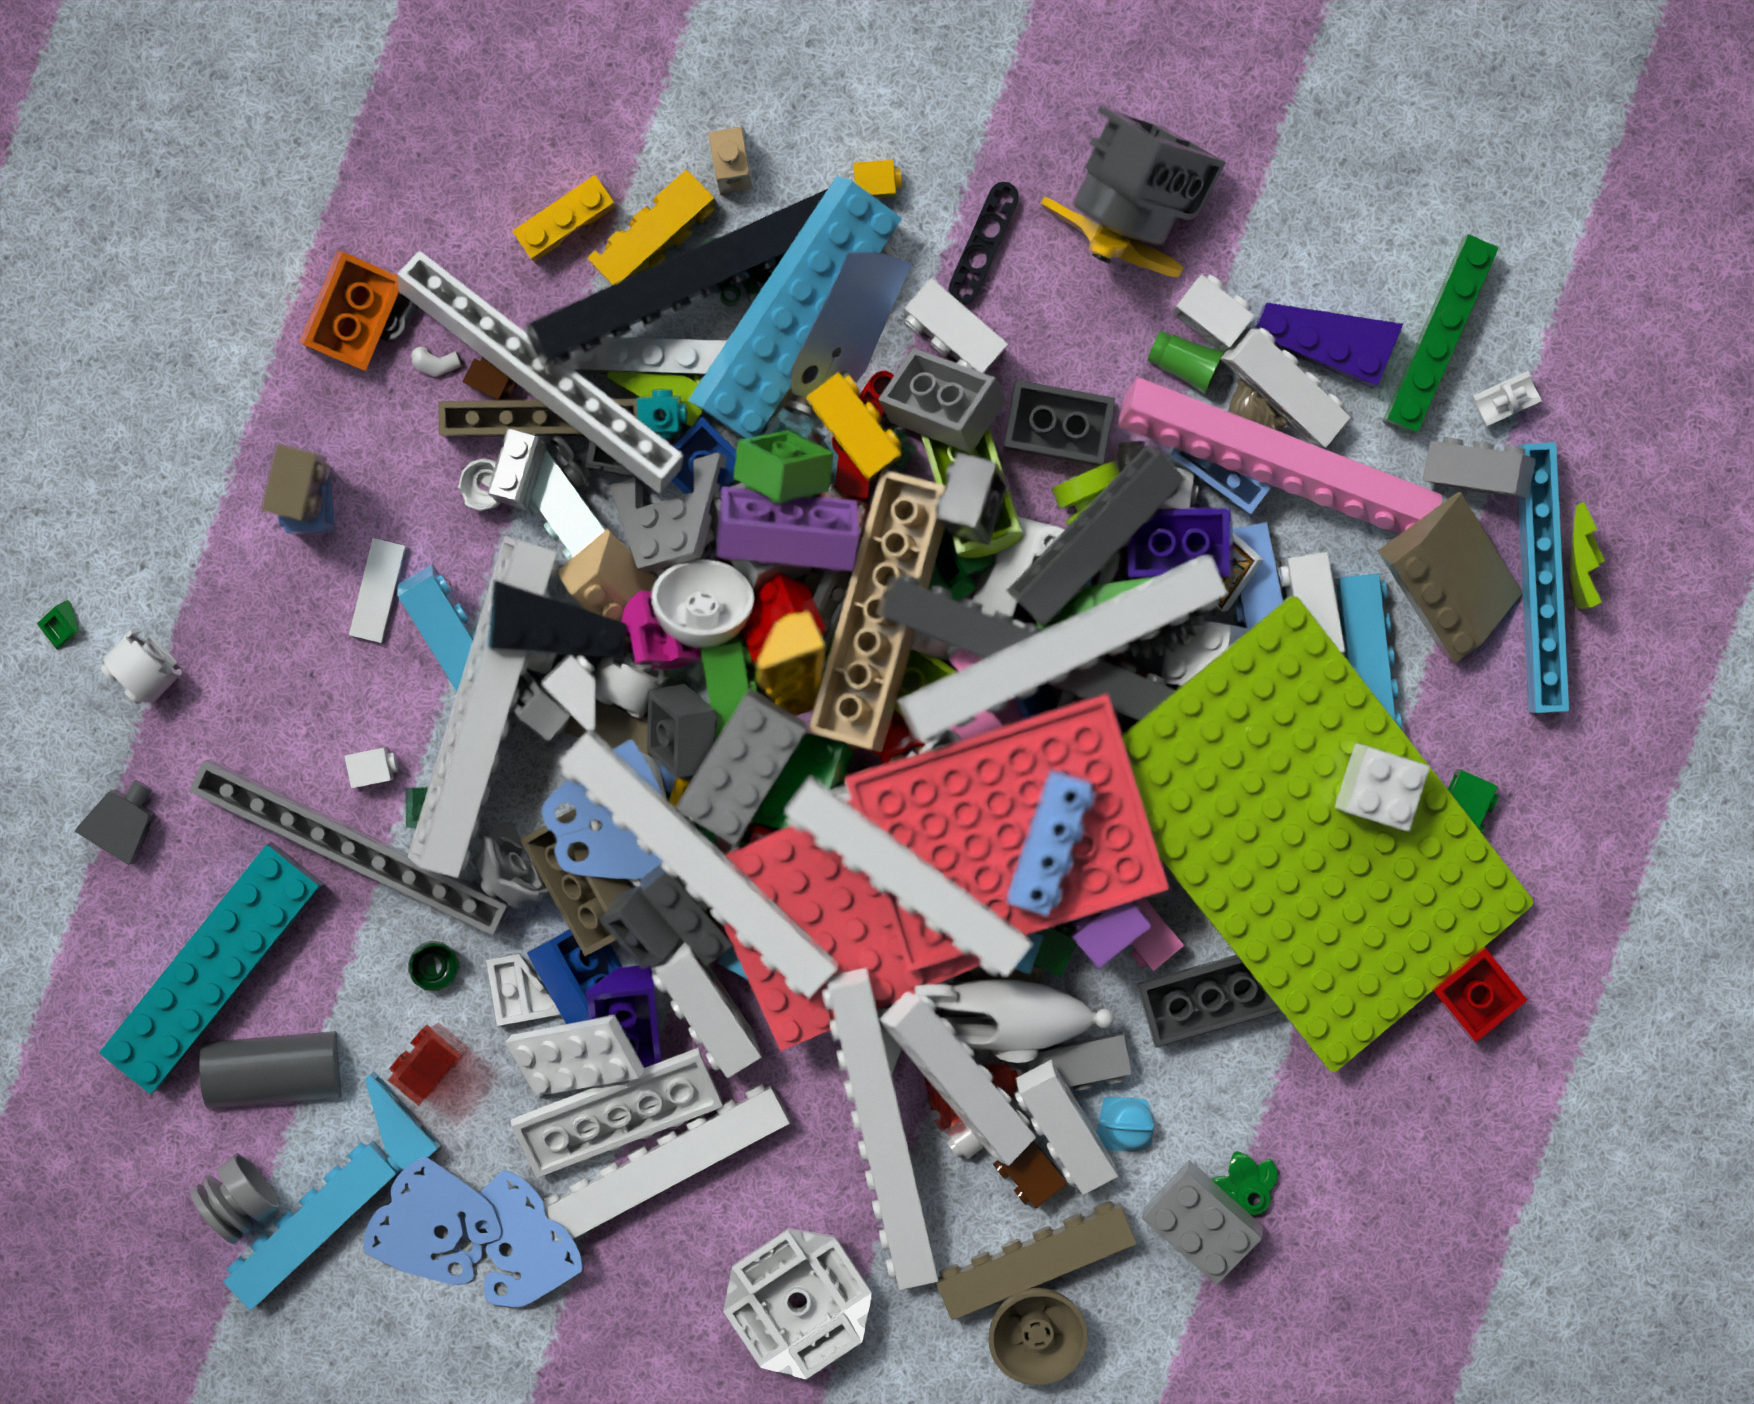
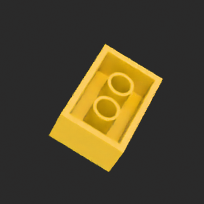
M838 372L806 396L807 403L862 475L870 482L881 474L882 469L886 470L901 458L899 450L902 448V444L890 429L884 432L878 423L881 422V417L871 403L868 402L863 405L858 398L861 395L860 389L849 375L843 378Z

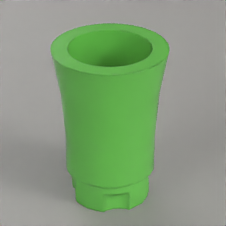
M1160 331L1147 360L1159 365L1158 368L1177 376L1206 394L1221 362L1220 358L1224 355L1225 351L1205 347L1174 334L1171 337V335Z

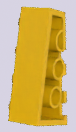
M687 169L655 196L653 202L656 205L652 209L646 206L632 217V220L629 222L631 227L629 230H617L607 239L608 243L605 246L606 250L601 255L595 250L587 257L592 266L611 285L663 263L667 258L665 252L673 244L677 247L683 244L691 235L689 229L697 221L701 224L704 223L715 212V209L712 207L716 203L715 198Z

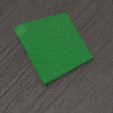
M69 600L53 607L37 623L57 650L79 631L72 604Z

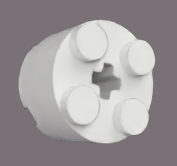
M131 628L104 657V664L101 670L112 681L118 680L126 688L125 694L134 703L138 705L143 701L154 703L182 674L181 668L177 670L173 668L177 661L154 638L150 636L147 640H144L138 636L142 632L141 630Z
M630 644L624 645L623 657L603 656L593 675L595 678V689L597 690L595 697L604 704L613 705L615 703L625 708L630 715L643 718L645 712H648L649 690L663 688L669 677L668 669L653 670L652 665L636 664L633 646Z

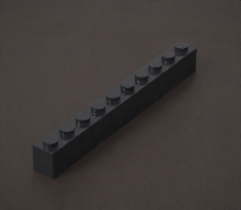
M828 189L529 322L524 330L541 365L552 362L554 367L570 360L572 358L570 353L582 348L584 353L601 346V339L612 335L614 339L620 338L632 331L631 326L642 321L644 326L649 325L662 318L661 312L672 308L674 312L680 311L691 305L690 299L702 294L703 298L706 299L722 290L720 286L729 281L734 286L751 277L749 272L761 268L762 272H766L776 267L780 262L779 259L783 258Z

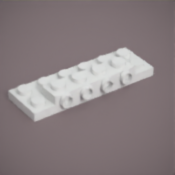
M699 1048L644 1068L645 1071L638 1079L599 1085L511 1119V1127L536 1178L577 1162H586L593 1156L606 1151L617 1150L624 1144L637 1139H646L658 1131L680 1126L687 1120L723 1107L720 1094Z

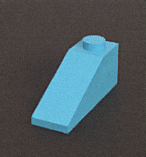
M372 1072L365 1079L383 1145L385 1151L389 1154L387 1160L397 1172L401 1173L412 1162L420 1158L429 1157L441 1144L375 1072Z

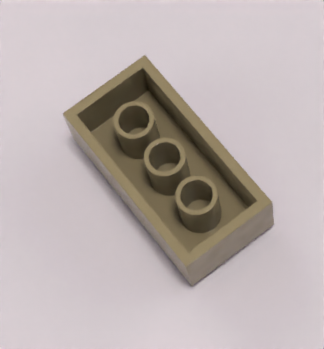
M574 808L556 819L564 824L570 823L576 818V809ZM546 825L521 838L520 840L584 956L615 941L614 936L599 920L619 893L632 889L628 880L623 878L582 876L563 870L559 866L554 852L557 844L556 836ZM574 842L568 847L567 854L571 860L582 862L588 857L589 848L583 842Z

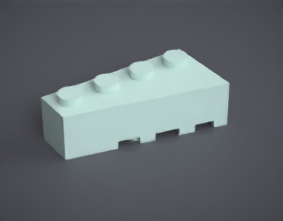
M546 448L529 506L536 515L542 512L548 522L543 526L555 541L559 538L563 541L566 548L562 552L569 561L605 531L606 528L593 511H590L588 503L575 486H572L571 480Z

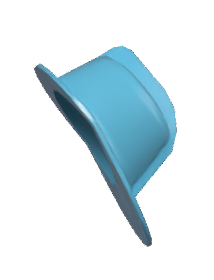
M1104 1097L1096 1133L1106 1149L1138 1151L1151 1146L1154 1118L1149 1108V1101L1139 1098Z

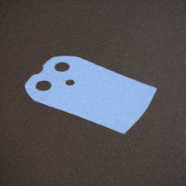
M848 252L830 292L792 365L790 376L792 394L806 397L841 370H847L855 384L867 370L890 312L912 266L911 263L882 253ZM840 347L841 354L837 358H832L834 349ZM816 365L818 367L817 377L811 383L804 384L801 378L803 372L807 367Z

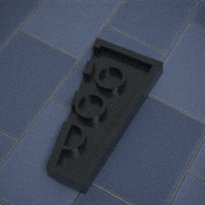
M497 580L493 581L488 648L623 657L626 623Z

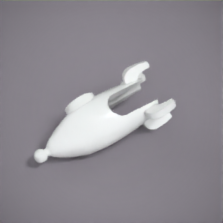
M954 977L938 984L915 986L914 990L916 996L925 995L937 1008L983 1013L979 1016L948 1017L943 1019L954 1028L955 1033L953 1036L958 1042L965 1043L970 1049L991 1050L995 1056L1008 1062L1022 1063L1032 1061L1038 1056L1039 1049L1069 1040L1083 1033L1093 1024H1097L1103 1029L1109 1028L1114 1021V1015L1108 1009H1100L1097 1013H1094L1083 1002L1069 994L1044 984L1022 980L994 979L954 982Z

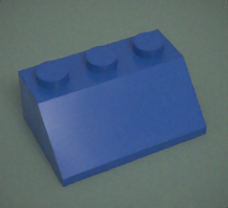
M570 929L527 952L566 1024L589 1020L586 991L618 967H623L610 943L584 956Z

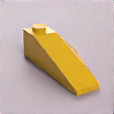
M809 611L800 615H787L780 622L776 623L757 664V680L760 686L766 689L770 698H773L778 706L795 716L814 710L822 681L825 645Z

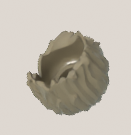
M1238 379V387L1232 396L1228 412L1281 432L1286 425L1287 418H1277L1275 410L1269 406L1266 398H1261L1258 395V391H1254L1246 382Z

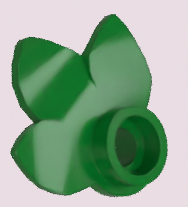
M1235 1151L1229 1163V1176H1217L1211 1180L1250 1215L1261 1214L1268 1208L1270 1204L1269 1192L1277 1183L1278 1172L1272 1159H1266L1256 1165L1254 1160L1248 1155ZM1258 1193L1260 1195L1259 1202L1257 1204H1250L1248 1202L1249 1194Z

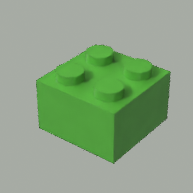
M789 430L738 440L734 479L744 483L749 490L767 495L769 500L775 503H788L790 499L799 497L812 498L814 494L829 491L834 453Z

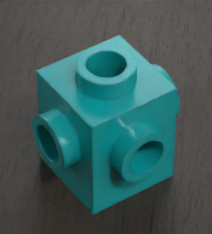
M672 389L652 390V396H640L637 398V420L659 437L672 438L674 437V432L683 429L682 423H687L688 421L687 403H682V395H673ZM660 409L666 412V419L661 417Z

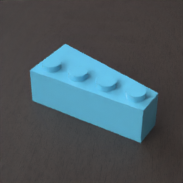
M431 564L398 584V598L455 690L458 691L475 632L472 633L466 623L469 621V617L460 603L456 605L450 595L452 590L443 575H438Z

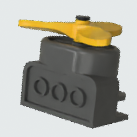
M1100 106L1097 113L1109 120L1100 138L1092 136L1089 142L1095 148L1085 166L1088 173L1074 198V206L1087 217L1073 212L1045 196L1040 205L1088 237L1090 241L1089 249L1093 251L1092 255L1095 258L1110 264V259L1115 256L1142 268L1171 277H1179L1184 269L1180 263L1170 256L1143 244L1139 240L1162 245L1166 242L1178 218L1185 220L1194 219L1204 207L1226 162L1165 127Z

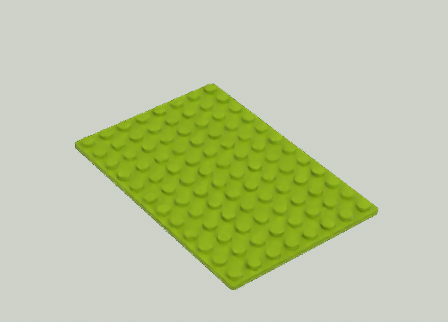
M1296 596L1288 597L1121 736L1160 860L1325 1067L1331 1072H1337L1433 991L1432 989L1479 949L1485 947L1533 905L1532 897L1431 767H1429L1409 831L1335 808L1355 743L1427 766L1429 765L1306 606Z

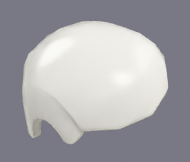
M485 458L471 461L462 470L458 489L467 507L483 511L496 508L500 504L478 485V481L489 487L496 461Z

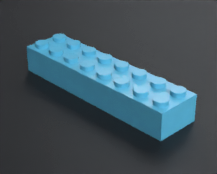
M836 176L688 401L744 439L757 437L791 387L790 376L794 360L809 334L848 252L880 253L902 218L854 181Z

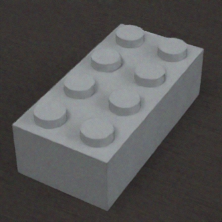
M748 688L678 801L676 810L735 845L805 732L807 723Z

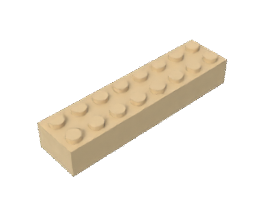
M881 470L808 732L882 752L916 631L875 615L890 576L900 578L902 573L920 579L919 586L928 589L945 529L944 525L937 518L935 511L936 503L940 494L945 493L947 486Z

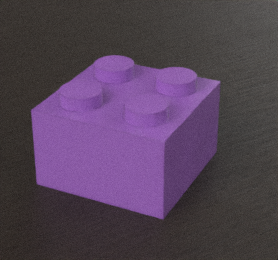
M1133 900L1075 919L1073 921L1072 935L1074 940L1099 969L1151 927V922L1136 901Z

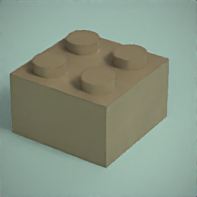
M276 444L261 511L312 523L313 516H319L322 506V497L318 496L321 483L326 484L329 477L330 464L326 463L327 457L315 452Z

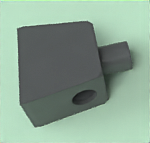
M134 780L126 795L116 789L110 790L78 825L74 832L126 864H134L138 859L155 816L154 812L143 806L152 789L144 783Z

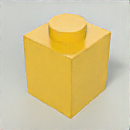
M893 160L853 163L854 182L876 199L896 197V189L902 188L901 169H894Z

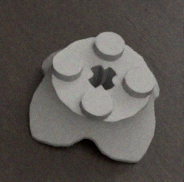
M508 821L495 826L489 835L483 837L481 851L473 857L472 861L483 878L481 887L484 892L492 898L500 897L512 908L517 909L525 902L541 901L542 896L549 893L533 862L524 861L521 858L523 849L521 837L513 822Z

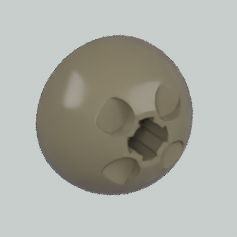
M1045 1288L1026 1289L1010 1296L995 1312L989 1328V1348L996 1365L1011 1379L1028 1385L1050 1384L1069 1375L1083 1359L1088 1344L1087 1325L1078 1307L1063 1294Z

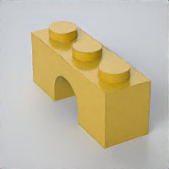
M593 175L512 230L530 259L535 263L560 246L561 242L571 233L585 225H591L617 206L597 176Z

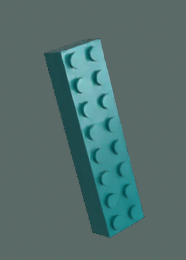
M273 842L266 844L99 1051V1054L150 1095L158 1091L324 883Z

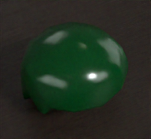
M433 940L424 942L416 947L408 962V973L413 983L426 991H439L453 984L460 969V962L454 949L444 942ZM435 957L438 958L441 962V969L438 973L436 970Z

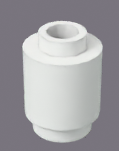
M963 1122L948 1132L951 1139L947 1141V1144L958 1158L964 1155L966 1159H969L984 1148Z

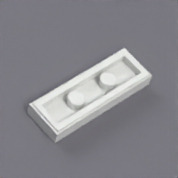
M375 538L372 539L349 635L383 643L406 546Z

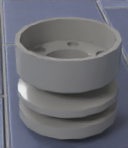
M238 1153L218 1168V1175L222 1182L209 1175L203 1180L204 1185L198 1184L190 1191L195 1206L207 1224L223 1239L232 1244H235L243 1237L242 1232L247 1234L253 1229L249 1215L255 1220L262 1222L280 1207L279 1199L273 1188L256 1167Z

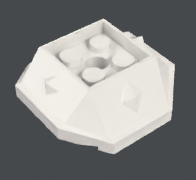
M788 1228L732 1265L723 1312L761 1368L807 1379L862 1343L872 1291L835 1235ZM796 1292L802 1293L807 1298V1303L800 1308L793 1307L788 1301L789 1296Z

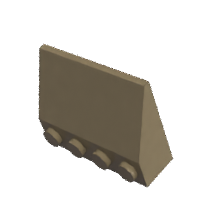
M1461 492L1454 494L1377 551L1438 648L1454 663H1457L1483 644L1522 595L1521 589Z

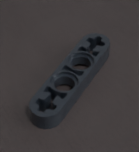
M998 182L991 188L949 283V294L962 305L969 304L976 298L1018 203V191L1009 182ZM1004 188L1010 191L1009 197L1013 199L1012 203L1005 202L1001 213H1007L1006 219H1003L997 213L986 211L988 206L995 210L998 198L994 194L995 192L1001 193ZM986 219L997 221L1000 227L999 233L994 237L984 236L980 229L983 221ZM978 249L984 252L987 259L984 266L974 268L969 265L967 255L970 251ZM964 267L970 273L980 274L981 276L978 281L972 277L969 283V288L973 290V293L971 295L965 294L963 298H959L957 296L958 290L954 288V285L956 283L962 284L966 276L964 273H959L960 269Z

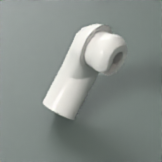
M417 347L411 354L413 366L418 371L432 377H438L462 367L456 351L438 358L430 354L427 348Z

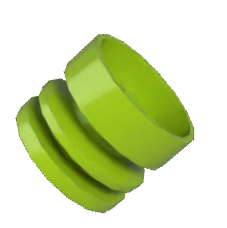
M1115 460L1051 488L1059 509L1072 506L1076 508L1077 512L1065 521L1067 526L1120 473Z

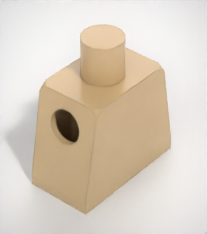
M742 126L710 131L708 134L719 193L725 194L753 189ZM739 178L738 180L728 181L730 179Z

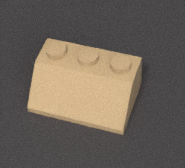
M608 528L556 571L570 594L588 611L620 622L629 600L640 591L652 592L654 584L658 579L652 571L644 573L637 569L631 550ZM625 636V646L632 641L631 637Z

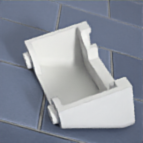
M1018 517L1023 533L1022 538L1011 547L991 554L995 563L984 571L979 579L972 601L983 605L981 612L994 616L995 611L1012 617L1017 602L1006 590L1032 564L1033 558L1037 559L1064 529ZM1014 620L1012 623L1023 629L1025 628V624Z

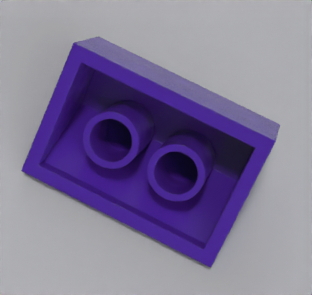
M1157 509L1155 516L1149 522L1142 524L1133 533L1132 539L1128 543V577L1132 579L1158 577L1199 556H1211L1220 578H1234V539L1231 509Z
M639 965L618 967L586 991L589 1020L615 1015L643 1068L661 1062L652 968L650 966L642 969Z

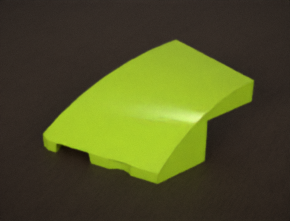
M1585 502L1576 506L1569 569L1570 587L1577 609H1588L1602 603L1588 572L1599 567V564L1605 562L1592 534V532L1598 529Z

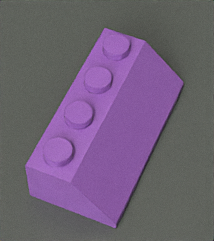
M722 487L717 534V557H725L732 561L744 559L760 561L764 564H792L800 568L812 566L827 568L832 571H853L859 538L857 501L814 496L812 498L799 497L790 499L788 503H775L770 501L769 497L761 492Z

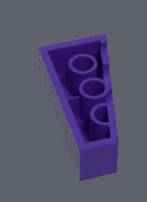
M1266 303L1262 307L1253 329L1259 330L1263 328L1275 338L1274 345L1278 349L1286 350L1296 357L1373 389L1379 384L1403 324Z

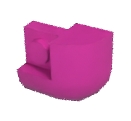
M640 591L629 600L623 611L621 622L626 623L625 636L631 637L636 664L652 665L653 670H666L691 665L702 660L701 647L683 644L671 637L662 628L653 609L652 592Z

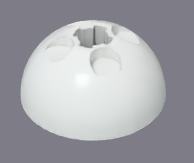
M691 560L674 565L657 579L652 591V604L657 620L671 637L693 647H712L732 639L745 626L753 607V590L749 581L742 573L725 563L713 560Z

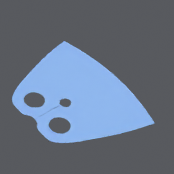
M632 739L613 749L662 795L648 763ZM568 780L554 791L543 804L542 816L545 825L549 830L553 831L557 839L554 852L558 864L569 873L589 877L642 879L663 862L654 852L651 855L645 852L636 842L638 837L629 828L626 831L622 830L611 819L613 813L605 805L598 807L586 795L588 789L579 781L574 784ZM562 803L573 805L577 813L576 818L566 824L559 822L555 817V809L558 805ZM593 820H599L602 823V828L599 831H593L590 828V823ZM574 842H583L589 848V855L582 862L571 860L567 854L568 847Z

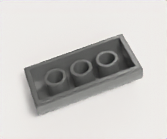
M1237 955L1137 983L1140 1001L1155 1048L1281 1012Z
M336 1031L203 1042L201 1045L199 1059L200 1084L203 1101L208 1109L342 1098Z

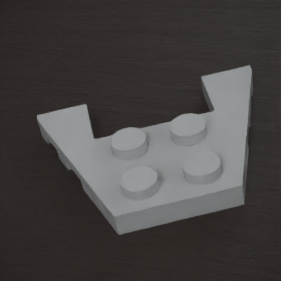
M718 452L694 459V492L644 507L643 482L634 477L610 484V489L637 569L647 573L701 558L712 518L708 513L712 498L717 497L720 485L717 483L720 469H725L726 456Z

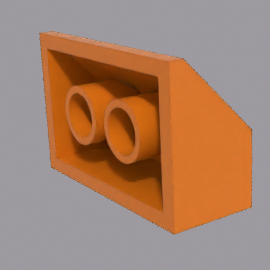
M336 251L298 343L366 371L399 293L397 275L343 251Z

